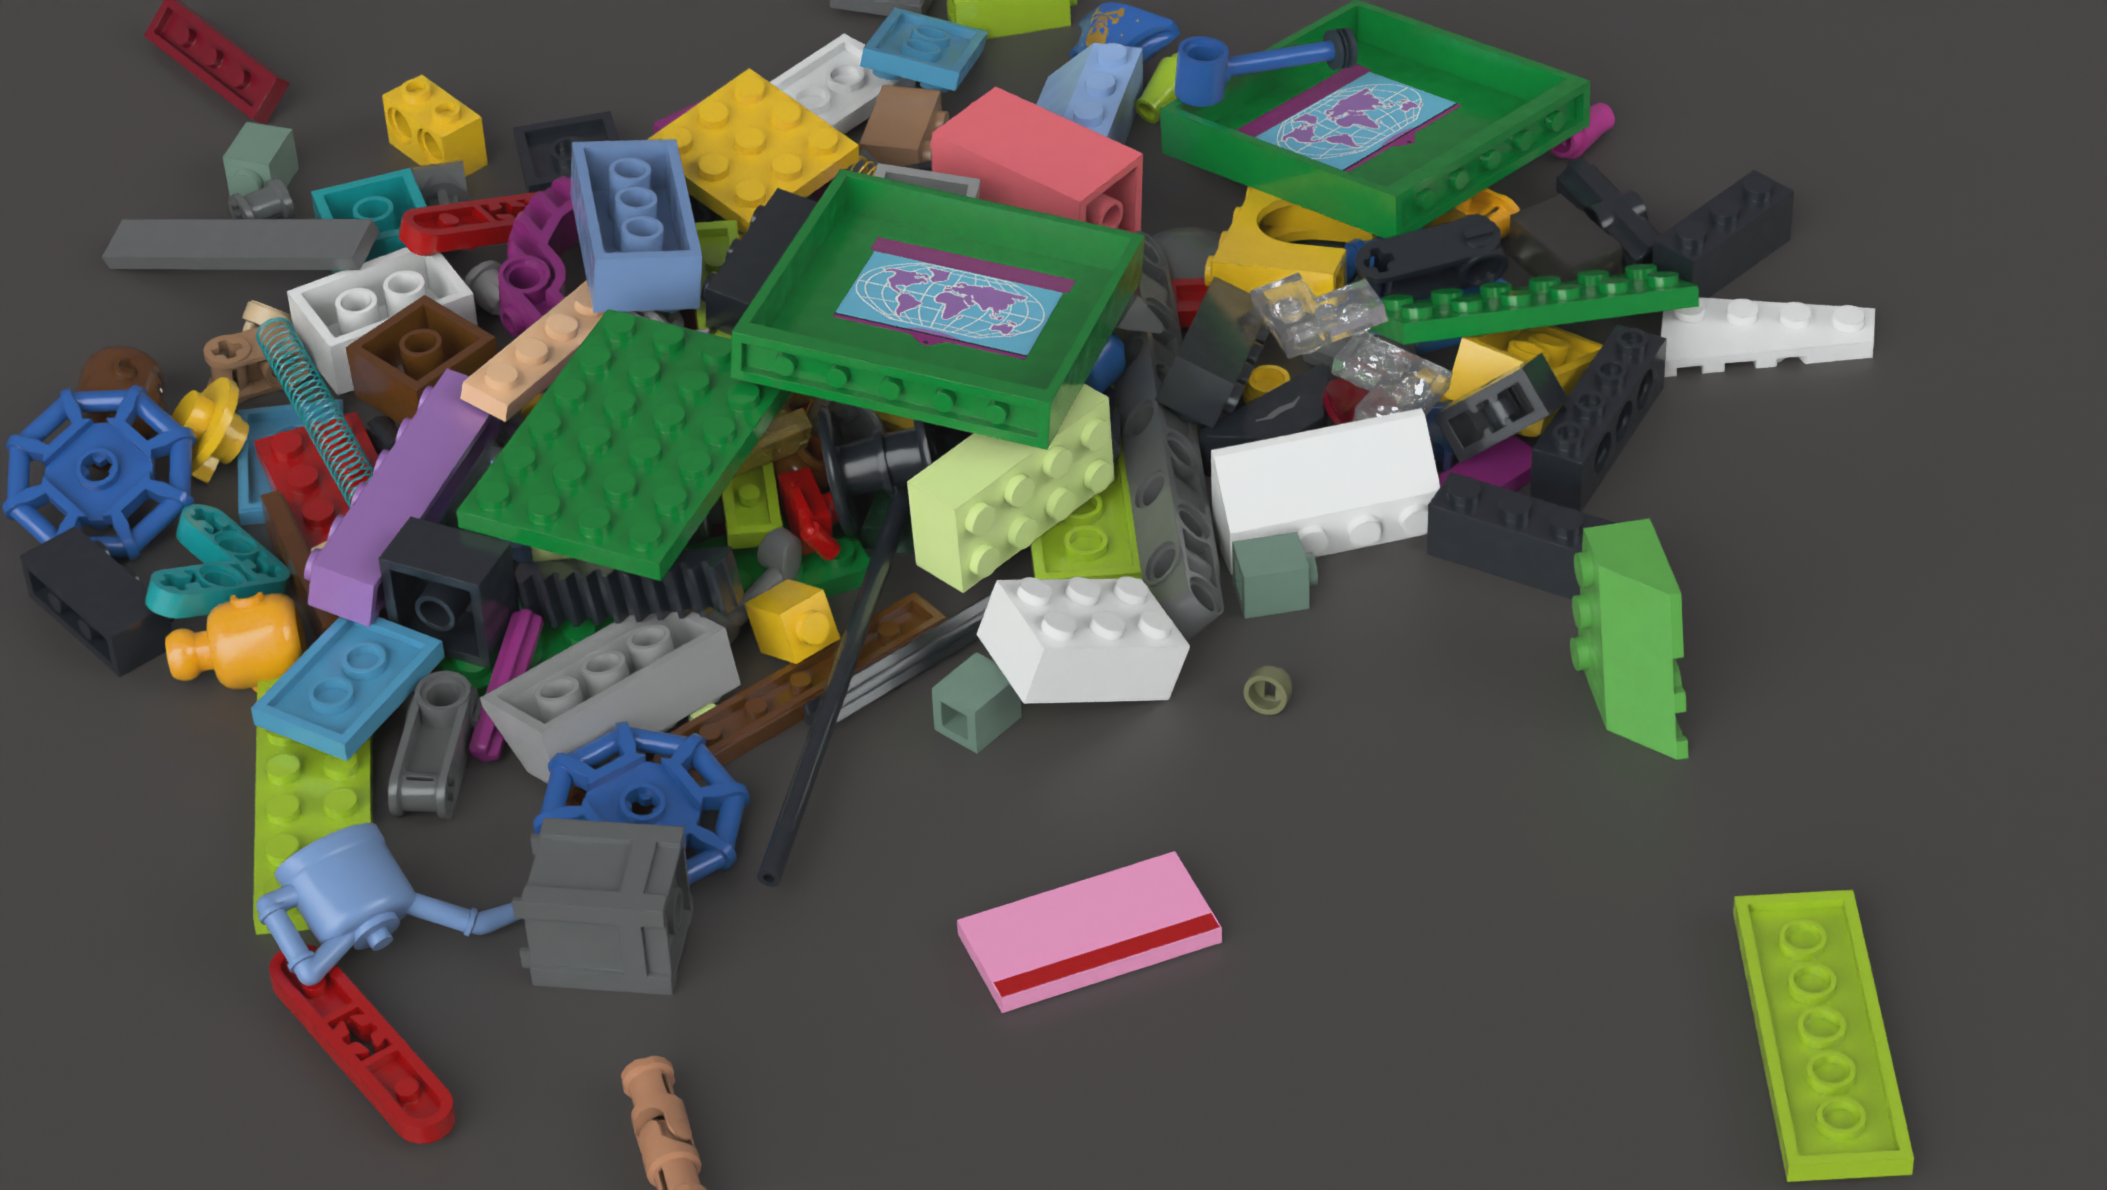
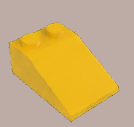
M1553 325L1462 337L1445 397L1454 401L1540 353L1545 357L1568 397L1603 345ZM1560 407L1549 416L1517 432V434L1528 437H1537L1543 434Z

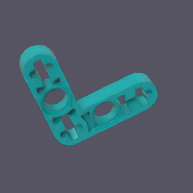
M192 504L185 506L181 511L176 538L204 564L155 571L150 577L145 604L154 613L174 619L209 615L211 610L218 604L230 601L231 595H236L238 599L252 597L258 592H263L264 595L271 593L286 595L290 580V570L227 514L211 506Z

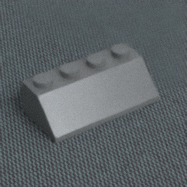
M694 611L684 619H679L677 612H672L664 620L659 621L656 613L650 614L642 622H636L635 615H629L622 623L615 624L614 622L482 696L480 700L484 710L526 771L548 784L550 776L548 763L557 753L568 754L614 730L615 723L627 721L630 727L664 733L672 729L679 720L710 702L717 703L722 695L740 686L741 683L725 627L705 617H700ZM616 754L596 764L592 768L596 769L610 760H615L619 758L618 754Z

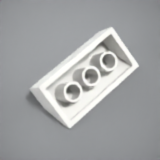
M1422 408L1211 450L1212 525L1215 540L1231 575H1233V541L1297 532L1304 553L1312 552L1314 557H1320L1427 535L1428 504L1440 488L1426 417Z

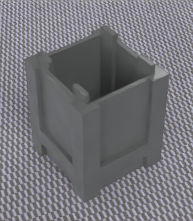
M544 818L540 834H531L530 837L532 854L535 855L528 883L524 887L522 897H513L512 899L514 918L525 919L529 948H520L522 968H530L532 986L673 995L687 930L690 927L694 912L685 850V828L680 826Z

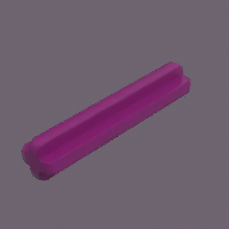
M522 609L511 615L486 694L529 670L544 625L543 618L534 614L532 610ZM482 706L479 722H476L468 750L470 755L479 758L480 761L490 763L492 760H498L501 757L506 740Z

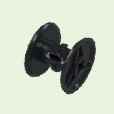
M819 406V433L828 483L843 532L846 537L852 538L856 535L859 526L857 495L885 489L886 494L895 493L897 486L907 485V481L943 456L939 432L936 424L913 419V428L884 433L882 427L875 428L871 437L845 442L834 411L827 406Z

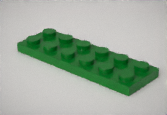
M1634 264L1625 267L1626 274L1609 276V272L1606 270H1587L1578 272L1577 280L1560 282V277L1539 276L1530 278L1529 286L1512 288V284L1507 282H1492L1480 285V292L1463 294V290L1456 288L1437 289L1431 291V299L1413 301L1412 295H1389L1381 298L1382 305L1364 307V324L1366 329L1405 345L1699 307L1698 285L1679 279V273L1659 272L1657 271V265Z

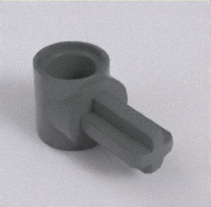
M462 160L412 167L413 176L427 207L469 201Z

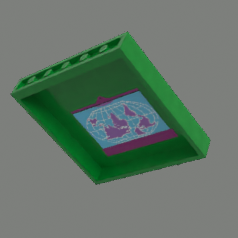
M1353 0L1263 51L1321 42L1327 30L1348 27L1352 30L1357 42L1358 58L1354 67L1332 70L1324 61L1233 76L1226 83L1224 98L1218 104L1198 107L1188 105L1177 98L1160 108L1163 154L1386 239L1419 230L1590 126V80L1360 0Z
M840 169L733 329L730 378L1048 450L1141 281L1145 235Z

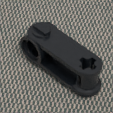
M1474 214L1462 217L1456 221L1370 242L1359 249L1355 258L1356 271L1359 275L1353 283V297L1359 305L1368 307L1382 305L1381 298L1389 295H1412L1413 301L1431 298V291L1437 289L1456 288L1463 290L1495 282L1503 276L1509 266L1508 257L1501 245L1500 229L1485 215ZM1374 256L1373 267H1370V259ZM1385 285L1384 295L1381 296V286Z

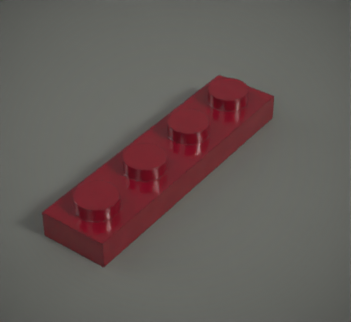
M164 0L144 34V37L249 118L261 124H267L290 84L181 0Z

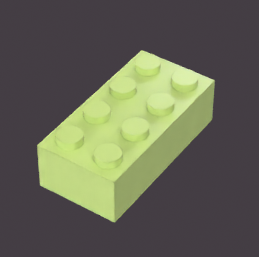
M1084 384L1048 450L974 433L907 481L916 565L964 593L980 580L991 575L996 568L1019 551L1030 546L1035 539L1059 521L1066 519L1074 510L1094 495L1104 491L1115 480L1109 397Z

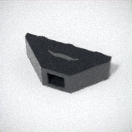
M1320 363L1235 410L1232 415L1228 414L1217 420L1214 428L1207 426L1199 430L1204 475L1211 477V450L1327 427L1328 412L1323 403V391L1329 383V367L1324 363Z

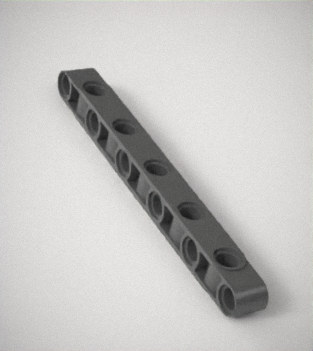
M1136 231L1135 233L1145 235L1141 281L1134 295H1139L1163 323L1162 325L1165 328L1161 334L1119 328L1113 330L1120 337L1125 348V371L1120 379L1114 383V390L1116 391L1117 411L1121 415V438L1142 579L1185 640L1189 642L1224 612L1220 585V568L1196 424L1181 419L1174 409L1155 401L1183 342L1168 260L1161 246L1151 236L1142 231Z

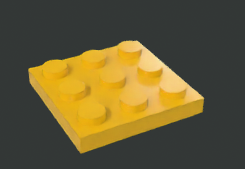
M750 68L647 139H676L688 193L723 219L736 220L737 228L744 234L749 229L750 221L756 208L759 205L765 206L777 188L806 198L833 179L840 169L845 170L859 160V145Z

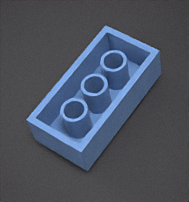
M676 139L572 142L570 195L593 313L606 312L607 309L625 313L629 311L655 310L673 313L685 309H700L702 252Z

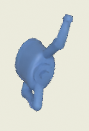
M362 823L338 830L294 853L275 872V877L281 888L264 894L258 899L256 905L259 921L267 926L289 963L288 968L290 972L295 973L299 981L307 986L318 984L352 946L357 950L371 947L373 951H378L389 945L393 941L391 934L396 931L400 921L407 915L461 931L467 937L470 934H489L521 920V918H514L512 903L477 912L478 909L473 907L470 910L414 892L386 846L383 835L377 825L373 823ZM294 907L298 909L315 939L321 945L315 953L308 949L286 913L288 910Z

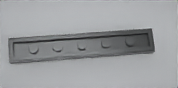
M122 219L102 259L110 269L360 270L380 231L372 219Z

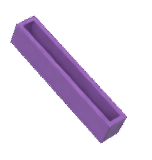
M446 369L434 387L428 385L425 388L414 417H406L402 421L392 449L382 450L369 482L362 481L357 486L347 514L345 516L339 514L333 521L327 543L322 549L315 548L310 554L304 571V579L310 581L308 605L362 625L371 626L385 605L378 558L410 516L439 524L502 429V420L460 399L463 381L469 376Z

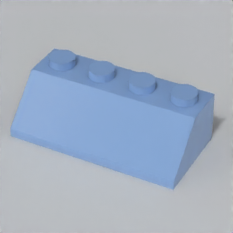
M1118 43L1091 44L1048 76L1036 105L1125 145L1137 114L1135 102L1143 93L1142 48L1127 47Z

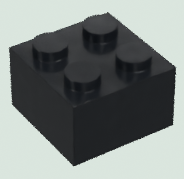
M410 516L378 558L388 621L441 640L444 656L491 669L497 661L511 615L514 612L520 611L511 544Z

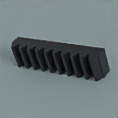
M731 546L682 550L661 581L575 558L523 562L519 564L515 572L516 587L523 609L532 610L534 614L543 618L544 623L550 621L552 628H558L566 620H571L573 627H579L588 618L593 619L594 625H600L608 617H614L615 624H619L629 615H635L636 622H642L650 614L656 613L658 621L664 620L672 612H677L679 619H684L694 610L699 611L700 617H706L714 609H720L721 615L725 616L734 608L739 607L744 595Z

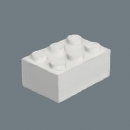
M405 247L365 262L360 270H343L287 291L293 328L314 365L338 396L354 390L345 347L422 296H428L478 326L473 292L440 252L433 256H420L412 253Z
M1127 576L1120 577L1119 579L1073 577L1071 579L1040 580L1027 577L1022 580H996L976 634L1024 704L1169 700L1190 648L1188 642L1142 579Z

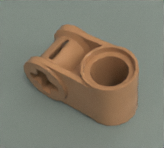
M274 322L268 325L262 331L260 343L268 331L285 324ZM259 327L232 335L215 337L208 341L203 349L205 362L211 368V378L208 381L207 387L220 377L231 379L237 383L239 388L238 404L253 397L283 390L256 341V332ZM281 327L273 330L265 338L264 346L276 334L290 331V329ZM290 333L280 334L273 338L268 347H272L281 339L288 338ZM289 339L285 344L278 348H273L272 352H276L281 347L287 344H291L293 339ZM292 345L288 350L278 353L276 358L281 357L288 351L295 350L296 345ZM296 351L291 356L281 359L279 364H283L290 358L298 356L300 352ZM299 357L295 362L285 365L282 370L288 369L295 363L302 362L303 358ZM302 363L298 368L288 371L286 376H290L297 370L305 368L307 364ZM305 370L303 373L292 377L289 382H294L299 377L308 374L309 370ZM301 382L295 383L293 387L298 386Z

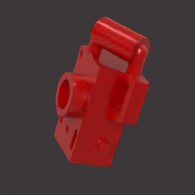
M810 467L778 474L781 509L791 532L800 539L802 555L816 552L826 561L834 559L840 551V545L832 535V525L838 524V516L831 492L821 494Z

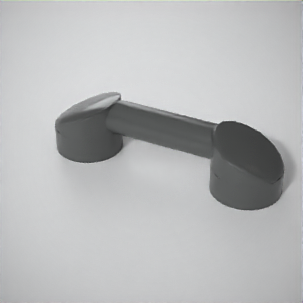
M780 527L772 530L762 540L758 548L757 560L767 570L744 592L739 607L734 608L725 616H722L721 612L714 609L705 617L726 628L730 644L737 638L739 628L749 619L744 603L786 579L794 581L800 570L802 562L800 539L785 528Z

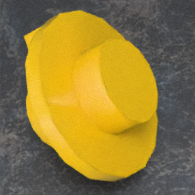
M220 377L209 384L202 393L196 390L187 393L171 416L182 427H189L193 430L197 442L192 447L191 476L206 484L210 481L218 462L228 464L238 455L249 433V424L242 420L240 415L235 413L239 396L237 383L225 377Z

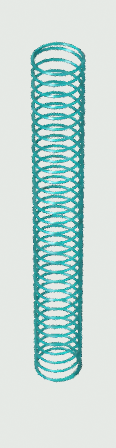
M271 318L258 328L256 341L350 508L351 496L354 495L353 492L357 486L351 488L349 486L363 476H370L365 481L368 483L373 476L374 468L366 457L361 445H359L358 440L291 322L286 318ZM283 321L289 324V326L281 325L274 327L267 332L260 343L262 331L271 323ZM281 327L290 329V331L276 334L264 346L265 338L273 330ZM290 333L288 338L281 339L272 347H268L273 338L280 334ZM289 339H293L291 344H287L281 347L278 351L272 352L273 348H278L285 344ZM292 345H296L295 350L288 351L281 357L276 358L278 353L288 350ZM296 351L300 352L298 356L290 358L283 364H279L281 359L291 356ZM299 357L303 358L302 362L295 363L288 369L282 370L285 365L295 362ZM302 363L307 364L305 368L297 370L290 376H286L288 371L298 368ZM305 370H310L308 374L299 377L294 382H289L292 377L303 373ZM308 376H314L312 380L303 383L298 388H293L295 383L305 380ZM312 382H317L314 387L308 388L302 394H296L299 389L307 387ZM315 388H321L318 393L312 394L305 400H300L302 395L312 392ZM319 394H324L322 399L314 401L309 406H303L306 401L316 398ZM323 400H327L326 405L307 413L309 408L318 405ZM325 407H331L329 411L310 419L313 414L323 410ZM329 413H334L332 418H328L318 425H313L316 420L325 417ZM332 419H338L335 424L328 426L323 431H317L322 424H327ZM336 425H342L339 430L332 432L327 437H321L325 431L333 429ZM339 432H345L342 437H338L330 443H324L328 438L337 435ZM343 438H348L346 443L340 444L334 449L327 450L330 447V445L339 442ZM346 444H352L349 449L344 450L337 456H331L334 451L343 448ZM355 450L352 456L345 458L341 462H335L339 456ZM353 457H359L356 462L349 464L345 468L338 469L343 462H347ZM357 463H363L360 468L355 469L349 474L342 475L347 468H351ZM366 470L363 475L356 477L352 481H346L349 476L358 471Z

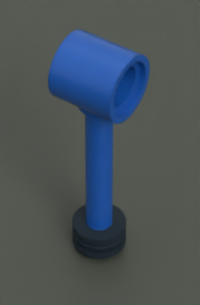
M1344 27L1327 30L1321 42L1228 57L1229 49L1222 41L1206 36L1190 37L1183 40L1178 46L1174 93L1180 101L1188 105L1206 107L1218 104L1223 100L1225 85L1229 82L1230 77L1324 61L1332 70L1354 67L1358 58L1357 42L1352 30Z

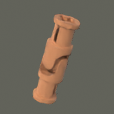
M649 1056L634 1060L625 1067L621 1073L624 1093L633 1102L634 1108L631 1112V1122L650 1184L655 1186L657 1190H708L700 1183L698 1175L701 1172L702 1164L698 1150L693 1142L684 1103L674 1093L673 1085L675 1078L671 1062L659 1056Z

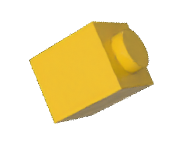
M786 579L744 603L760 652L797 664L841 639L824 589Z

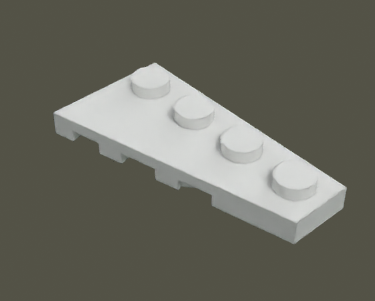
M1699 298V307L1663 311L1661 337L1667 338L1664 377L1677 376V368L1700 366L1702 374L1724 372L1725 363L1753 361L1756 369L1777 367L1778 362L1788 357H1799L1805 364L1873 358L1875 308H1862L1853 305H1814L1801 302H1765L1749 299Z

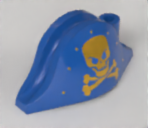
M1105 2L1080 20L1078 27L1082 33L1078 43L1070 51V57L1073 59L1093 43H1118L1127 47L1142 48L1144 65L1177 38L1181 32L1171 19L1127 4Z

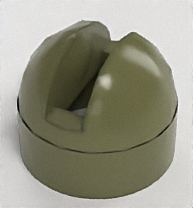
M1264 665L1255 670L1244 686V698L1253 710L1261 714H1277L1284 709L1291 697L1293 689L1291 677L1281 667ZM1270 683L1276 686L1275 696L1268 695Z

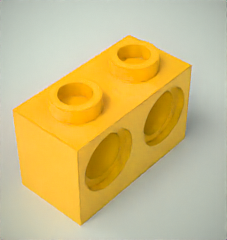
M420 75L410 79L401 86L382 95L389 143L420 166L462 160L466 177L488 165L482 117L425 76Z

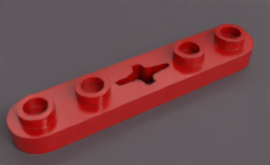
M537 192L410 209L403 214L399 238L406 244L409 251L420 256H433L439 252L460 249L475 250L481 246L508 243L516 216L529 204L530 198Z
M305 943L310 951H314V953L319 948L315 945ZM282 951L277 952L269 964V974L275 994L391 1127L406 1141L417 1144L432 1143L450 1133L455 1125L456 1114L453 1098L449 1090L342 970L335 965L318 984L312 986L303 985L296 974L290 972L288 968L289 963ZM349 1030L362 1041H371L374 1055L370 1056L369 1050L361 1043H351Z

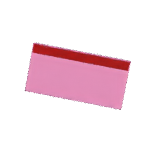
M1175 851L957 920L958 935L1001 1013L1222 943L1221 925Z

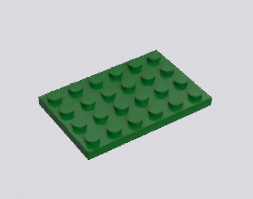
M607 309L457 509L458 526L469 531L661 581L792 392L730 378L732 339Z

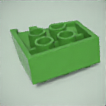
M1650 518L1583 528L1582 552L1575 553L1574 555L1575 574L1580 586V595H1574L1572 598L1573 616L1578 628V637H1572L1570 640V651L1576 671H1584L1606 730L1676 760L1688 759V740L1683 736L1675 713L1687 712L1686 692L1682 687L1680 670L1676 659L1684 657L1681 591Z

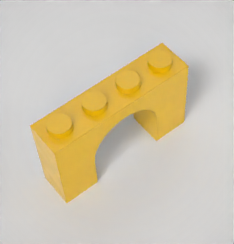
M1248 186L1246 199L1242 207L1237 206L1235 208L1229 230L1221 233L1218 250L1215 255H1209L1207 258L1204 274L1205 285L1209 287L1215 276L1271 303L1267 313L1335 320L1347 296L1346 249L1288 242L1326 240L1348 243L1355 238L1362 241L1376 239L1377 235Z

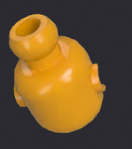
M258 592L252 597L238 599L236 595H231L230 601L218 604L211 610L207 617V630L194 632L188 628H180L172 631L165 637L166 654L173 678L180 681H190L197 678L204 671L215 670L220 683L234 690L252 688L257 692V682L281 677L307 651L303 625L297 605L292 598L281 593L264 595L263 592Z

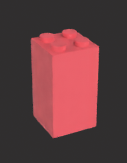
M996 86L932 133L930 143L932 172L980 179L979 199L1133 233L1141 231L1143 153Z

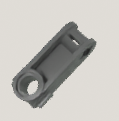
M437 671L429 674L418 682L415 687V693H412L406 713L405 727L389 780L388 805L392 816L402 817L405 811L437 813L440 819L449 820L452 818L470 755L468 746L476 722H479L482 707L481 697H479L477 688L471 687L467 678L460 673Z

